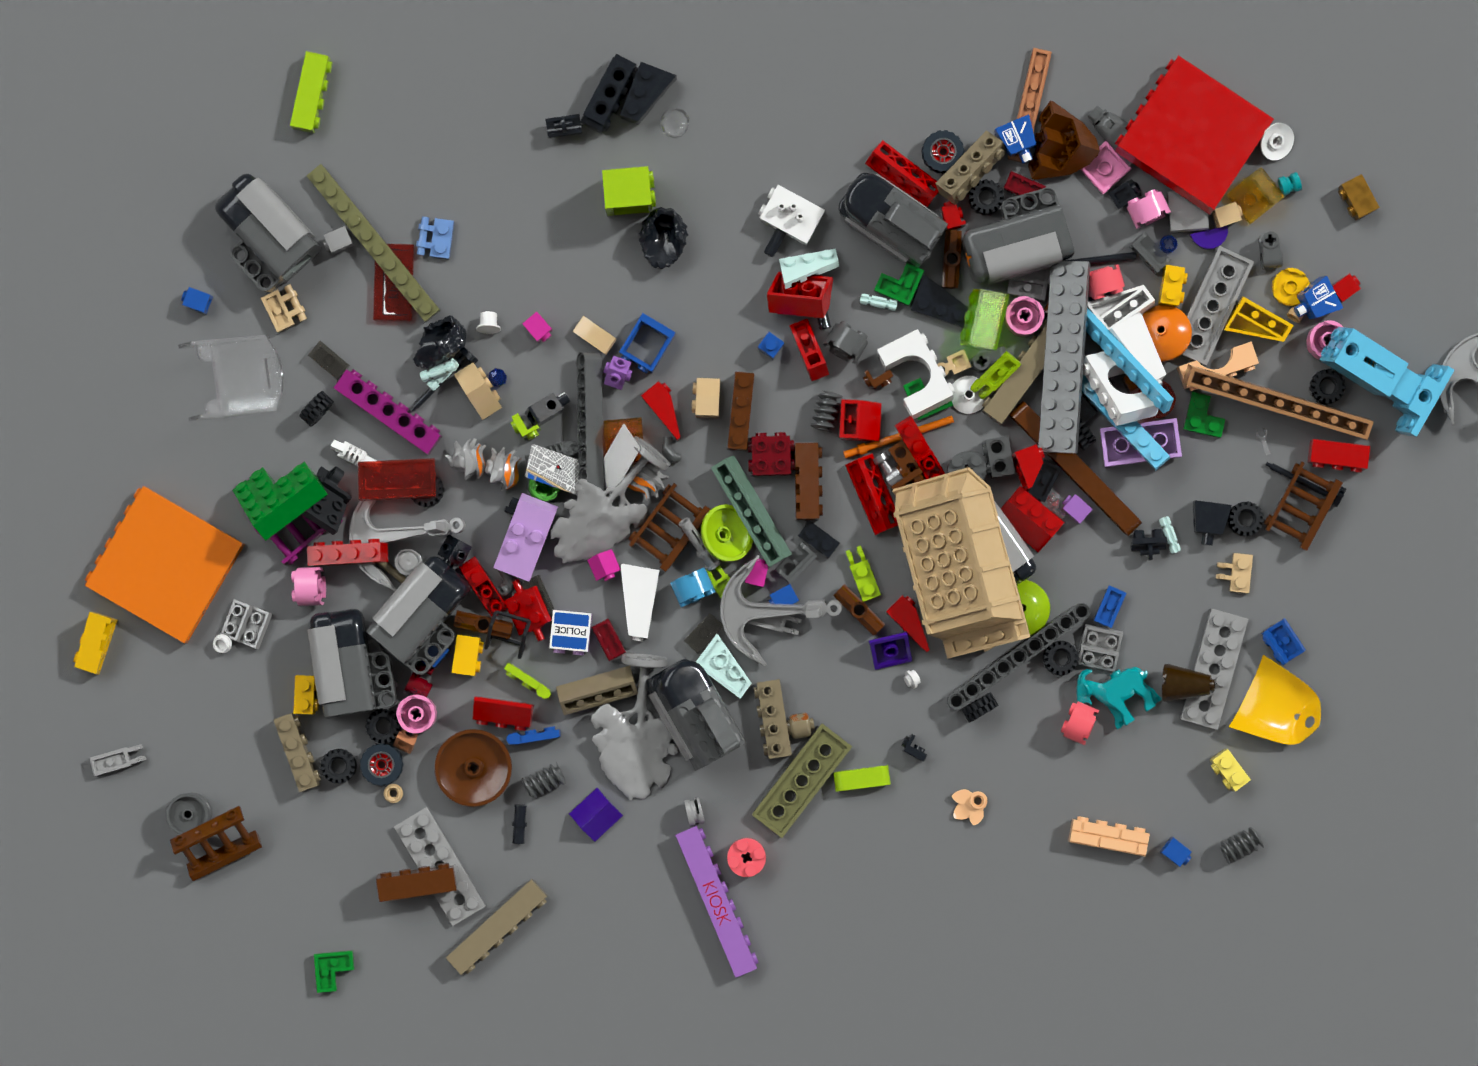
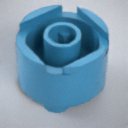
M705 568L696 570L670 583L681 608L715 593Z

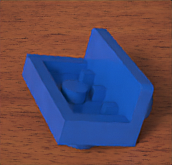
M1285 618L1262 633L1264 643L1271 647L1275 659L1281 662L1282 665H1285L1288 661L1306 650Z

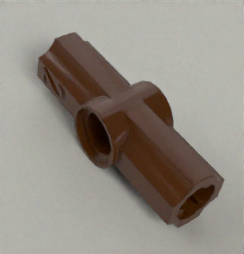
M945 230L942 288L958 289L962 240V231ZM948 255H955L957 262L955 264L948 263Z
M845 584L833 595L873 636L885 626ZM856 605L864 607L863 615L859 616L854 613Z
M457 610L454 627L487 634L488 628L481 630L479 622L482 619H486L490 624L492 618ZM495 619L491 635L510 639L514 623Z

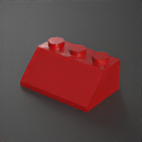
M778 272L767 292L769 313L824 318L830 306L833 277L811 275L807 277L806 281L794 282L791 284L792 287L785 289L782 272Z
M1037 444L1012 454L1013 464L1020 483L1026 491L1032 488L1043 464L1042 459L1045 458L1042 448H1038Z
M1021 486L1015 490L1000 508L1021 538L1038 553L1065 523Z
M474 697L472 720H477L476 724L488 725V722L496 723L495 727L507 728V724L515 725L516 730L526 731V727H531L534 705Z

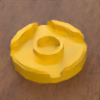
M1287 268L1280 271L1274 277L1271 290L1274 298L1279 303L1285 306H1296L1301 304L1297 295L1310 285V282L1304 272L1296 268Z

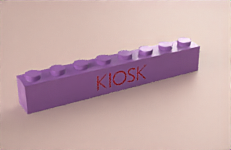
M696 825L677 833L676 838L735 977L757 969L756 964L759 961L755 952L751 953L748 946L751 945L748 935H743L741 928L744 927L740 917L736 918L733 912L736 910L733 900H728L726 893L729 890L725 881L721 882L718 875L721 874L718 864H713L711 857L714 855L710 846L706 847L703 841L706 839L703 829H698Z

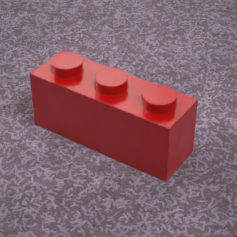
M1312 439L1310 440L1307 463H1312V467L1324 468V465L1332 466L1331 469L1343 470L1344 467L1351 468L1350 472L1362 473V470L1368 469L1370 446Z

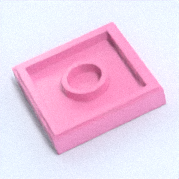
M1107 141L1099 146L1100 152L1091 164L1080 169L1102 195L1132 169L1120 158Z

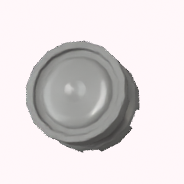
M412 549L401 550L395 558L396 569L401 574L409 576L422 561L421 555Z
M694 798L693 801L684 800L689 825L695 826V823H705L700 798Z

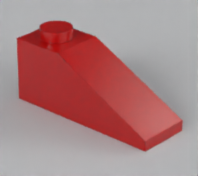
M808 319L789 325L811 381L829 375L825 359Z
M658 381L643 393L641 397L677 441H679L681 437L672 398L669 394L671 389L665 382L661 384Z
M902 595L886 613L927 653L930 649L917 610L914 607L916 603L908 595L906 597Z

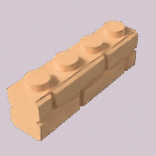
M1077 816V820L1072 819L1068 842L1146 857L1150 836L1149 833H1145L1146 829L1134 827V830L1126 829L1127 825L1115 823V827L1108 826V822L1096 820V823L1088 822L1089 818Z

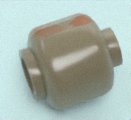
M806 712L792 714L789 716V720H786L788 735H792L794 739L810 737L811 730L815 729L813 718H809Z

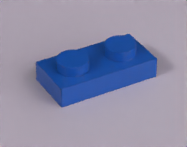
M1108 585L1093 621L1112 628L1127 593Z

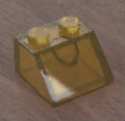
M1262 167L1226 194L1232 203L1236 202L1237 205H1240L1243 217L1249 224L1253 223L1285 197Z

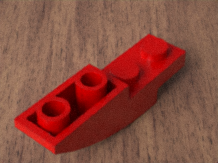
M912 416L894 425L922 470V475L925 479L945 474Z

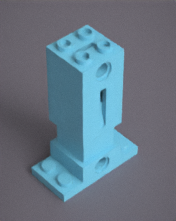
M1338 327L1332 332L1331 340L1323 348L1320 358L1321 362L1370 393L1386 396L1394 402L1392 406L1404 413L1397 421L1395 431L1403 435L1415 437L1418 436L1454 372V369L1449 366L1432 364L1426 370L1425 375L1416 374L1407 368L1409 363L1354 328Z

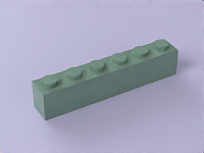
M734 455L711 467L768 567L792 555Z

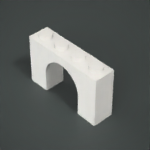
M918 329L877 349V355L886 371L903 362L912 360L918 361L928 368L931 378L927 386L903 399L904 406L913 419L952 401L953 393H955L950 382L947 383L944 378L946 376L942 366L938 367L935 362L937 357L934 351H929L926 345L928 344L924 333L920 334Z
M1103 351L1085 356L1083 375L1088 379L1091 388L1096 392L1100 403L1104 405L1110 419L1113 420L1116 426L1156 416L1159 408L1155 407L1142 392L1125 394L1116 390L1110 384L1108 378L1125 374V372L1116 365L1109 355Z

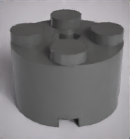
M841 321L840 324L836 323L823 345L825 347L827 345L830 346L829 351L845 361L852 359V363L856 364L868 344L866 340L868 336L861 331L856 332L852 330L848 323Z
M964 451L956 454L947 466V473L964 469L965 466H968L982 480L986 477L985 462L980 455L974 452Z

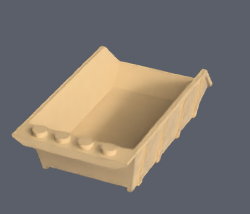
M970 467L893 489V493L896 496L895 513L893 514L898 522L904 545L903 552L907 556L914 583L913 590H916L923 617L922 623L925 625L928 635L943 640L947 659L1030 638L1014 573L1001 533L991 487Z

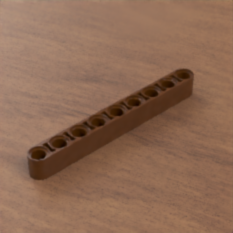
M1022 401L1009 415L1039 446L1040 417ZM1046 453L1124 534L1129 536L1142 524L1141 520L1076 454Z

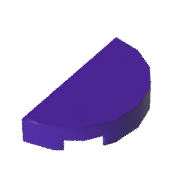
M1228 226L1190 234V237L1199 247L1214 249L1226 240Z

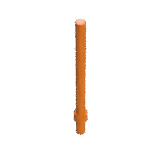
M951 415L918 426L921 433L954 423ZM899 433L880 439V442L873 441L867 444H858L855 448L843 451L845 459L858 454L861 456L867 454V451L902 439Z

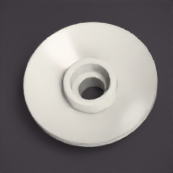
M1275 123L1269 126L1260 141L1262 154L1270 160H1279L1285 157L1292 149L1294 143L1292 129L1284 123Z
M963 376L952 384L955 390L952 400L953 407L961 413L973 414L983 408L982 405L987 397L984 399L979 397L978 394L981 389L976 393L972 392L971 398L965 395L966 391H971V385L976 379H979L977 377Z

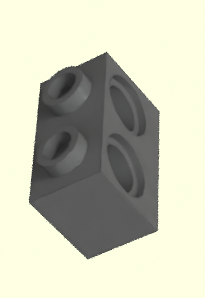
M1009 436L985 440L982 450L983 455L988 458V463L985 464L987 475H991V479L1014 475L1015 470ZM993 443L1000 444V453L992 452L991 445ZM996 462L1004 464L1005 469L1003 472L995 470L994 465Z

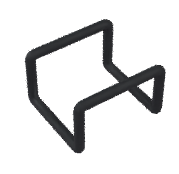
M494 611L489 624L484 649H488L491 639L494 638L519 645L518 659H521L531 621L502 611ZM497 614L527 623L521 642L491 635Z

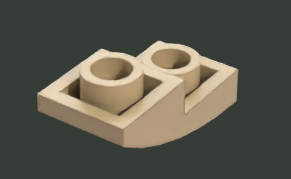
M585 316L581 318L573 330L575 334L606 355L617 340Z

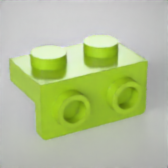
M518 413L512 416L513 421L511 425L517 434L520 433L524 439L528 438L529 440L539 436L538 432L541 429L538 424L527 429Z

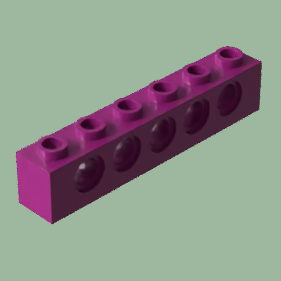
M346 369L334 386V389L430 455L442 438L438 434L440 430L432 424L429 427L423 423L425 419L415 413L412 416L407 412L409 408L401 402L398 405L392 401L393 397L385 391L382 394L376 390L378 386L368 380L366 383L361 380L362 375L354 369L351 372ZM356 384H361L363 387L362 392L359 394L353 392V387ZM371 395L378 396V402L375 405H370L368 402ZM387 406H393L394 412L390 416L384 414V409ZM402 417L409 418L408 426L402 427L400 425ZM418 428L425 429V435L422 438H417L415 435V431Z

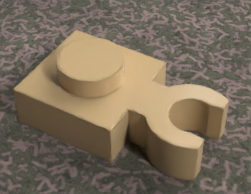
M965 349L948 356V363L941 362L937 364L938 367H945L946 376L951 370L955 375L973 367Z

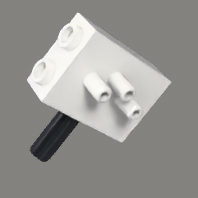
M777 185L776 189L772 187L767 196L770 199L768 204H763L758 213L761 215V222L776 229L764 250V253L770 257L775 256L785 235L807 246L825 213L824 209L780 185Z

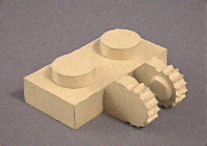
M1233 553L1232 564L1217 562V567L1231 568V576L1216 574V579L1230 580V592L1249 593L1253 555Z

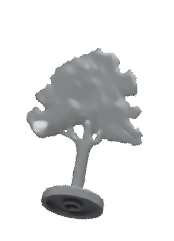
M637 436L634 437L640 446V451H638V448H634L642 456L615 488L603 491L600 487L589 483L586 479H580L578 484H575L574 492H577V501L571 499L564 503V508L570 509L569 519L558 518L551 530L550 539L560 538L554 548V556L562 558V563L582 559L586 561L599 553L608 551L613 548L615 543L618 544L629 539L631 536L629 526L631 524L634 525L635 529L643 526L647 520L646 506L644 504H630L625 498V491L648 461L664 471L671 465L653 446ZM620 496L619 506H612L614 499Z
M640 653L622 654V663L640 667L637 702L632 710L619 712L610 704H604L591 717L594 728L603 727V730L592 738V741L598 747V751L601 752L599 757L601 769L605 772L607 778L611 780L612 784L616 785L629 800L633 798L645 799L651 792L650 787L653 782L659 788L663 787L667 783L671 767L663 763L662 759L668 754L675 756L678 753L675 744L670 743L673 738L662 719H653V715L646 707L649 668L666 667L668 659L662 656ZM638 713L637 723L635 725L630 724V717Z

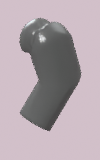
M663 437V456L671 463H678L681 460V454L676 453L672 448L673 437Z
M499 570L498 572L503 582L498 592L502 596H507L512 592V582L514 579L512 575Z

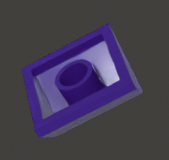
M907 632L868 641L875 670L912 662Z
M598 788L569 813L578 826L594 842L623 816Z

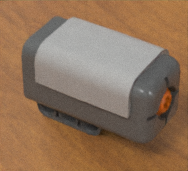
M1043 188L1006 199L1001 207L1002 221L966 231L961 242L972 280L979 284L986 282L987 285L1050 268L1051 265L1072 258L1074 255V247L1063 209L1058 202L1055 191L1051 188ZM1044 193L1050 194L1052 201L1045 202L1042 199V195ZM1029 198L1034 202V205L1026 207L1023 201ZM1013 204L1015 211L1012 213L1007 212L1005 205Z

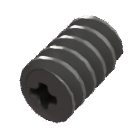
M823 391L825 393L818 395L822 400L816 402L821 408H815L814 410L819 415L812 418L817 423H811V427L831 432L829 428H835V425L830 422L837 420L833 414L839 413L834 407L841 405L836 399L843 396Z
M557 762L556 768L552 764L549 765L550 771L542 768V775L536 771V778L531 774L529 775V781L524 777L522 778L529 795L537 798V791L543 795L545 794L544 788L550 792L552 791L551 785L558 788V781L562 785L565 784L564 775Z
M1252 827L1248 828V833L1244 830L1241 831L1242 837L1235 834V841L1231 837L1227 839L1228 844L1225 841H1221V850L1228 864H1230V858L1235 862L1237 861V854L1244 858L1243 851L1250 855L1251 847L1255 851H1258V844L1264 848L1261 838Z

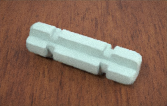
M861 294L860 304L863 305L870 304V306L883 309L886 307L888 310L893 311L897 307V301L893 299L887 300V298L873 295L871 297L868 294Z
M452 358L451 360H453L456 363V366L458 367V362ZM448 371L446 375L435 379L431 378L427 385L433 391L440 386L439 383L442 384L452 372Z
M450 360L445 365L442 363L429 368V371L427 369L421 371V380L427 382L432 377L435 379L448 374V371L450 373L457 370L456 363Z
M1166 516L1159 519L1161 527L1163 526L1164 536L1167 537V544L1170 545V552L1174 554L1181 551L1173 526L1170 525V518Z

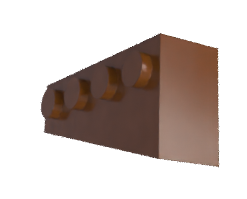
M795 443L796 520H819V516H823V504H819V497L823 495L822 485H819V478H822V466H819L818 459H822V447H818V443Z
M449 863L438 864V867L434 868L422 866L417 870L402 869L399 872H382L376 878L379 902L457 890L454 865L449 866Z

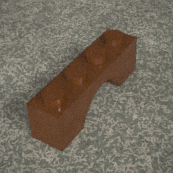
M735 371L728 438L729 450L747 451L754 373Z

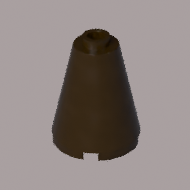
M1164 664L1162 678H1164L1162 700L1164 702L1210 695L1211 691H1215V679H1212L1211 675L1172 664Z

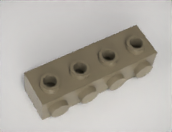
M986 130L935 183L938 193L954 205L963 200L969 190L975 187L979 180L991 171L992 166L1004 157L1007 151L1003 141Z
M630 666L556 686L564 715L638 694Z
M780 679L759 682L757 687L753 688L755 699L759 698L760 706H757L758 718L762 717L763 719L760 731L761 737L765 736L766 744H763L764 755H768L769 759L791 756Z
M290 713L273 719L299 792L319 786L321 777L318 770H315L312 764L315 761L311 751L308 752L306 745L308 741L305 734H302L299 728L301 722L298 715L295 716V714Z

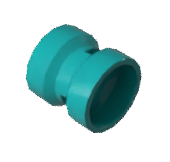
M1297 172L1290 174L1289 177L1282 176L1278 178L1279 189L1283 196L1290 194L1292 191L1298 192L1302 190L1301 180Z

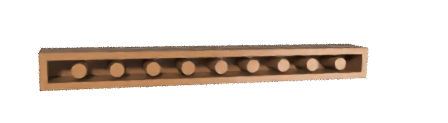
M1188 364L1183 378V383L1188 386L1368 440L1373 421L1368 418Z

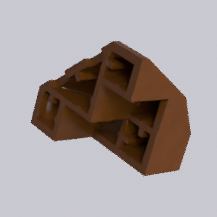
M1050 100L1040 114L1039 122H1041L1040 132L1035 135L1036 146L1034 148L1036 149L1032 157L1033 160L1029 161L1028 164L1031 178L1034 180L1071 175L1090 165L1100 152L1096 137L1085 124Z

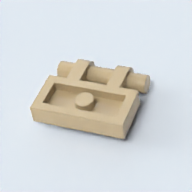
M291 284L284 287L287 294L281 296L279 290H276L261 297L277 333L295 325L292 319L295 316H298L300 322L307 319L304 313L305 309L300 305L297 299L298 294L296 290H293ZM290 300L294 308L293 310L288 311L285 304L286 301Z

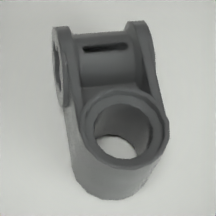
M1274 232L1262 234L1259 238L1262 269L1282 267L1283 260L1278 235ZM1268 237L1273 240L1270 246L1268 242H1265V239Z
M1000 347L977 354L971 360L972 368L977 372L988 370L1006 352V348ZM979 358L981 361H985L982 367L980 364L976 363L979 360Z

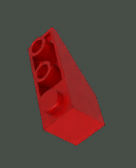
M476 556L463 563L460 569L490 616H493L494 611H505L507 606Z

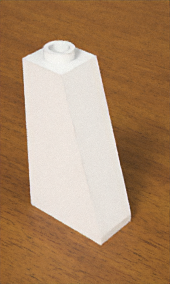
M1139 312L1113 326L1109 331L1161 385L1166 372L1143 316Z
M621 564L628 635L632 636V640L643 642L644 638L648 639L660 570Z

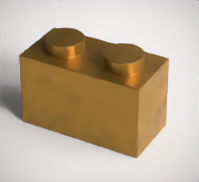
M1362 174L1339 186L1340 190L1338 193L1343 201L1346 200L1349 206L1347 210L1352 218L1355 217L1358 220L1380 208Z

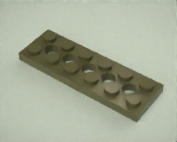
M821 723L752 813V816L783 838L852 746ZM824 744L829 745L831 748V752L827 756L820 753V747ZM811 760L819 762V768L816 771H811L808 768V763ZM804 775L807 777L808 782L805 786L797 784L796 779L798 776ZM788 790H792L796 794L795 800L791 802L785 799V793ZM778 805L784 808V814L780 817L773 814V808Z

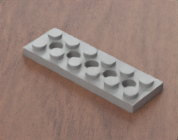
M1221 246L1218 247L1187 314L1192 327V337L1195 335L1200 336L1202 343L1200 346H1195L1191 341L1182 356L1193 361L1197 360L1200 364L1207 366L1254 261ZM1230 266L1233 268L1234 273L1231 277L1223 273L1224 267ZM1219 283L1226 287V291L1223 294H1219L1215 290L1216 285ZM1209 301H1215L1218 304L1216 311L1208 309L1207 304ZM1202 318H1207L1210 322V326L1207 329L1202 328L1199 324Z
M1210 609L1193 671L1211 675L1212 679H1215V691L1211 692L1210 695L1185 699L1180 717L1181 720L1218 730L1247 627V618ZM1224 626L1230 631L1229 636L1226 638L1221 637L1219 634L1220 628ZM1217 645L1224 647L1225 652L1222 656H1217L1214 653V648ZM1213 663L1219 666V672L1216 675L1211 674L1209 671V667ZM1203 700L1209 703V709L1205 712L1199 709V703Z
M428 807L394 826L418 868L422 866L434 868L437 861L449 863V866L454 865L457 890L434 894L452 926L486 906ZM417 828L425 830L426 835L423 839L415 836ZM426 845H434L436 851L433 855L426 854ZM457 894H462L465 897L464 904H456L454 897Z

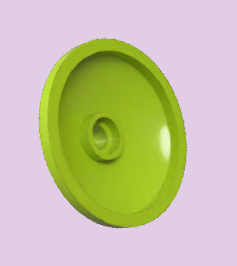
M723 504L716 506L705 515L701 526V536L706 549L712 556L721 561L732 562L743 558L749 552L753 539L733 505Z
M1025 580L1017 585L1021 603L1026 606L1024 615L1031 636L1040 631L1046 624L1050 615V602L1047 594L1038 584Z

